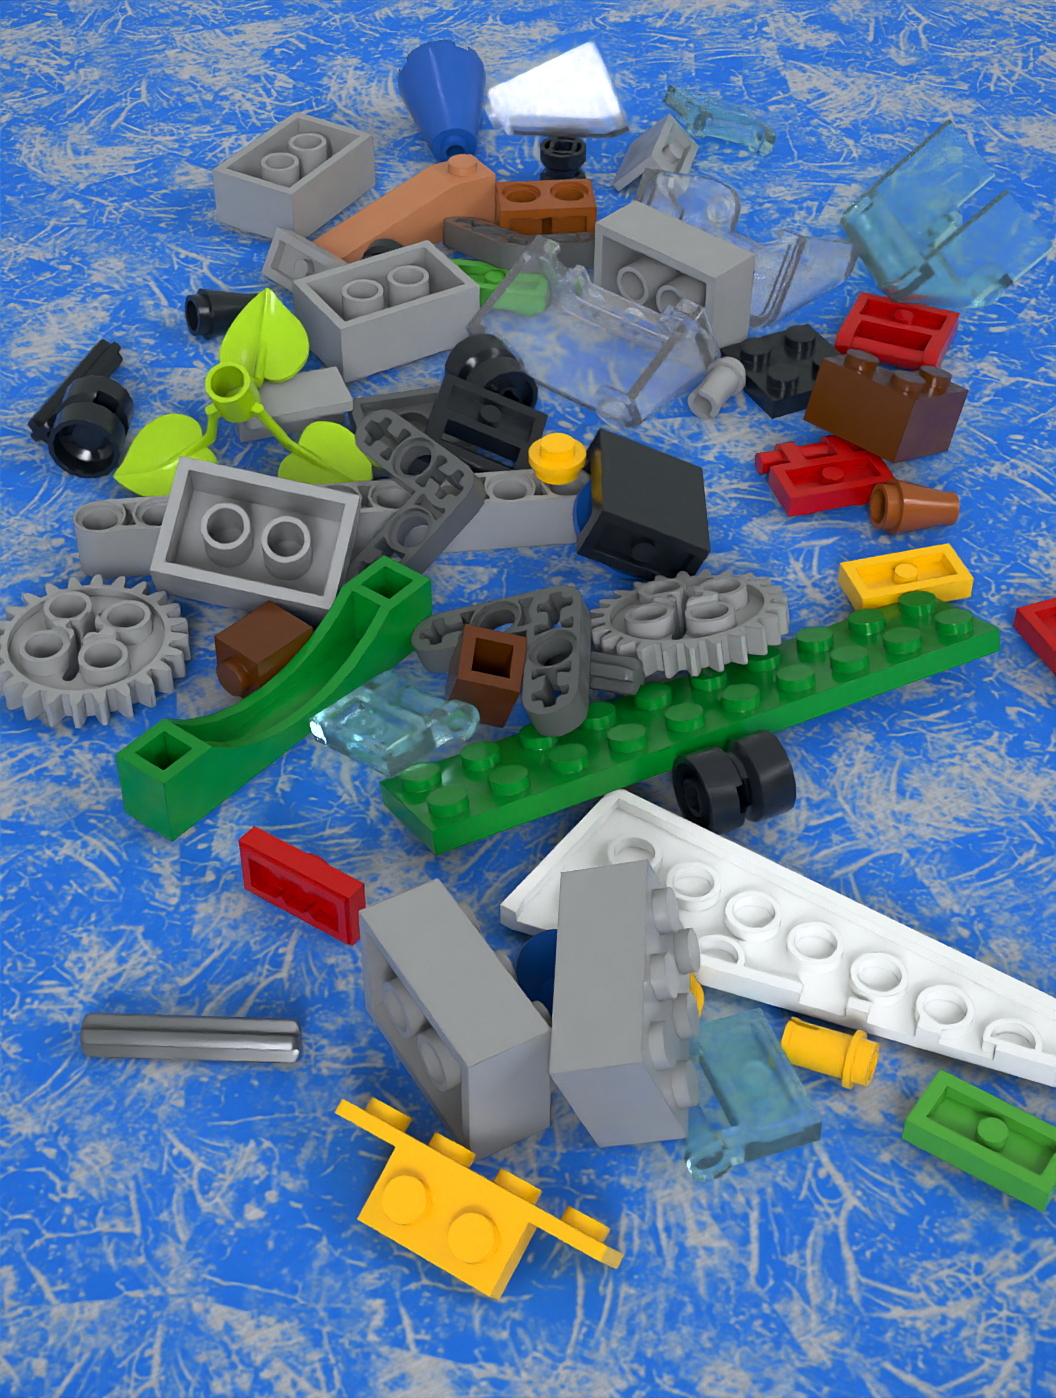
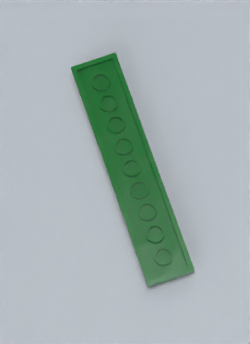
M909 592L900 596L897 603L878 609L854 611L848 615L847 620L827 627L802 629L796 633L795 638L783 641L780 645H767L768 654L766 655L747 654L748 663L745 665L730 662L724 664L725 669L721 672L711 667L701 668L698 676H691L688 672V675L665 683H646L644 686H640L637 694L633 696H625L610 702L589 703L588 713L582 724L572 732L562 736L549 737L539 734L534 729L532 723L522 727L518 734L495 742L482 741L472 743L464 747L460 754L434 763L419 762L409 765L401 771L400 775L379 782L383 803L435 855H439L668 772L673 769L674 761L681 755L709 746H716L723 750L724 744L730 739L758 730H767L775 733L1000 651L999 628L973 616L968 610L956 608L936 598L930 592Z

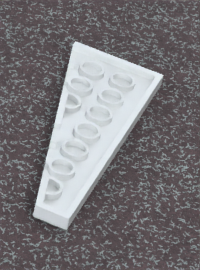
M622 788L607 793L500 904L501 924L512 930L534 936L542 931L558 928L561 872L648 859L662 887H671L674 891L678 904L679 919L683 927L693 928L696 933L700 950L699 972L693 974L699 984L852 1029L866 1031V1033L1056 1088V998Z

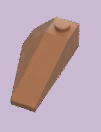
M472 154L454 155L448 161L427 167L312 242L347 263H353L362 259L368 246L378 239L395 240L404 247L425 240H429L432 244L443 241L444 219L448 217H472L496 224L495 173Z

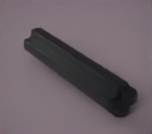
M104 339L98 341L28 422V426L32 430L30 436L34 441L42 440L45 443L48 442L65 392L70 384L76 379L88 375L109 378L123 361L119 353L121 347L117 342L110 344Z

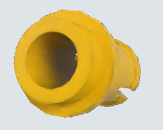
M791 1017V1021H788L782 1036L779 1062L842 1079V1087L851 1090L855 1084L868 1087L871 1083L878 1062L880 1045L877 1042L867 1040L866 1031L858 1029L853 1036L801 1021L797 1017Z

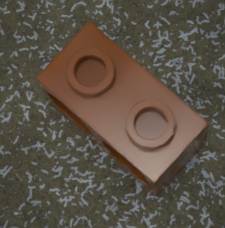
M591 179L495 182L496 225L522 235L595 232L597 205Z

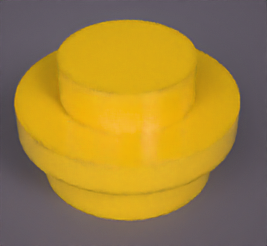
M551 433L535 441L530 446L529 464L534 469L535 476L542 482L552 485L568 484L579 477L580 470L585 466L586 449L582 443L567 434Z

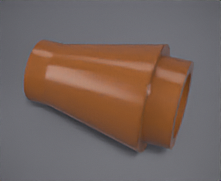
M895 478L889 479L886 484H876L871 492L869 501V516L872 526L878 530H885L886 534L890 536L940 525L952 526L958 519L960 509L959 498L954 491H941Z

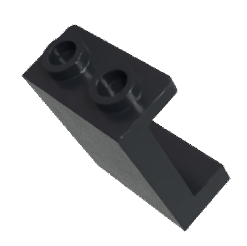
M600 428L586 451V464L581 469L591 476L592 514L576 539L577 554L648 581H654L655 576L658 575L673 579L677 577L680 571L687 572L689 576H695L711 551L702 468Z

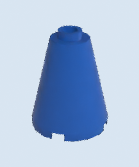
M438 40L427 42L413 49L406 57L407 62L402 70L399 69L397 75L399 94L437 160L445 162L454 155H473L477 147L486 85V73L483 62L475 50L468 47V50L455 46V41Z

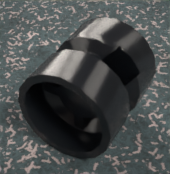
M480 333L469 336L459 342L449 353L445 364V374H451L530 408H535L538 400V387L534 379L517 362L514 354L505 343L495 335Z
M91 375L76 379L67 387L47 442L49 454L56 465L67 473L80 478H99L108 475L117 466L135 412L133 400L127 390L112 379Z
M758 730L730 739L724 744L723 750L716 746H709L681 755L673 764V788L683 818L717 835L740 828L744 824L745 818L748 821L759 822L786 813L794 807L796 781L793 768L785 749L777 737L770 731Z

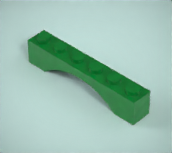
M383 555L342 586L330 610L307 643L280 672L260 689L237 704L211 715L185 720L163 718L116 753L115 757L125 812L172 842L415 650L411 642L412 633L420 622L432 616L431 579Z

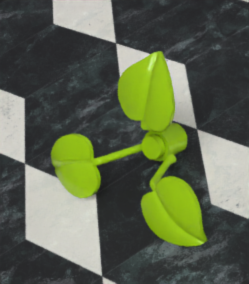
M265 288L236 317L222 341L219 353L220 363L212 367L206 376L205 389L213 402L205 407V412L208 416L206 433L203 434L199 423L187 415L170 413L157 417L137 434L124 461L114 473V478L121 486L141 497L170 495L180 456L219 464L216 456L208 446L213 444L217 438L220 417L229 422L240 423L246 422L255 416L284 448L292 452L282 460L278 469L279 478L310 485L372 481L373 468L371 462L356 446L355 435L342 425L329 421L313 422L304 429L297 444L289 438L261 404V396L258 389L263 386L264 380L271 383H283L290 380L305 365L310 351L308 335L301 322L282 304L271 289Z

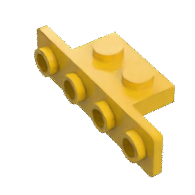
M371 1097L365 1110L343 1098L341 1099L335 1110L336 1114L396 1147L357 1218L359 1221L489 1297L500 1300L537 1227L599 1262L615 1269L618 1268L624 1254L604 1244L611 1228L569 1205L561 1219L536 1206L543 1192L539 1188L500 1168L494 1181L470 1169L477 1154L437 1132L434 1133L428 1145L406 1133L412 1118L374 1097Z

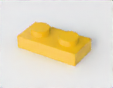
M949 543L842 562L839 565L838 583L856 611L861 609H878L897 603L900 596L915 591L930 592L944 602L971 597L974 578Z

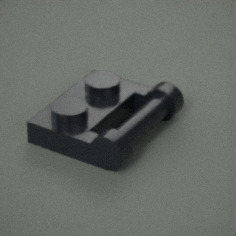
M446 373L439 387L424 434L466 463L474 473L532 469L529 464V448L535 441L542 438L548 415ZM443 433L514 461L513 466H507L441 439ZM422 455L416 459L430 464L431 455Z

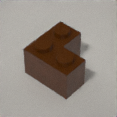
M849 349L844 355L822 359L803 420L892 463L948 451L969 392L968 389L952 383V375L949 372L927 365L921 366L920 370L917 371L894 370L891 372L878 366L879 359L876 356L856 349Z

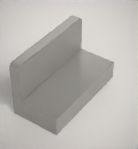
M669 113L630 144L612 186L617 191H620L644 173L663 195L670 199L682 190L699 145Z
M336 366L297 373L293 378L283 383H271L264 380L263 386L258 389L261 396V404L286 434L304 431L308 425L316 421H329L337 424L345 423L344 412L353 410V398ZM255 416L246 422L235 423V431L240 443L273 437V434Z

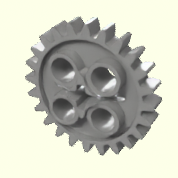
M704 569L697 576H689L687 572L680 571L677 577L673 579L658 575L655 576L654 581L648 583L634 582L633 591L615 590L613 591L614 599H601L599 601L600 608L590 611L592 621L591 649L595 652L638 658L643 663V674L646 677L657 670L664 671L666 678H672L679 670H688L691 676H698L701 668L711 667L721 672L725 669L724 664L730 662L745 665L748 663L747 654L766 655L768 654L767 645H780L782 643L781 635L789 633L788 623H790L787 594H783L781 585L771 586L770 578L755 580L754 573L751 572L734 577L733 570L730 569L719 575H711L710 569Z
M96 574L92 578L90 585L81 586L79 580L74 576L69 578L68 588L59 590L51 583L45 584L46 595L41 598L30 593L23 594L25 608L16 606L4 608L7 621L0 620V696H5L9 710L23 706L27 720H32L43 712H47L49 726L54 727L65 716H72L75 728H81L87 716L95 715L103 726L108 725L110 712L117 710L125 717L133 718V704L139 702L145 706L155 707V691L172 693L174 691L173 678L185 677L184 662L191 660L188 624L186 618H181L180 605L178 603L168 604L167 594L164 590L150 595L148 582L145 581L129 589L127 588L125 576H120L111 585H103L101 574Z

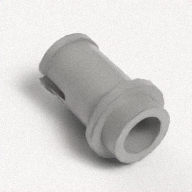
M733 357L717 358L709 364L706 369V377L688 396L689 408L696 416L708 420L710 417L712 419L715 418L731 396L741 393L746 384V371L742 363Z

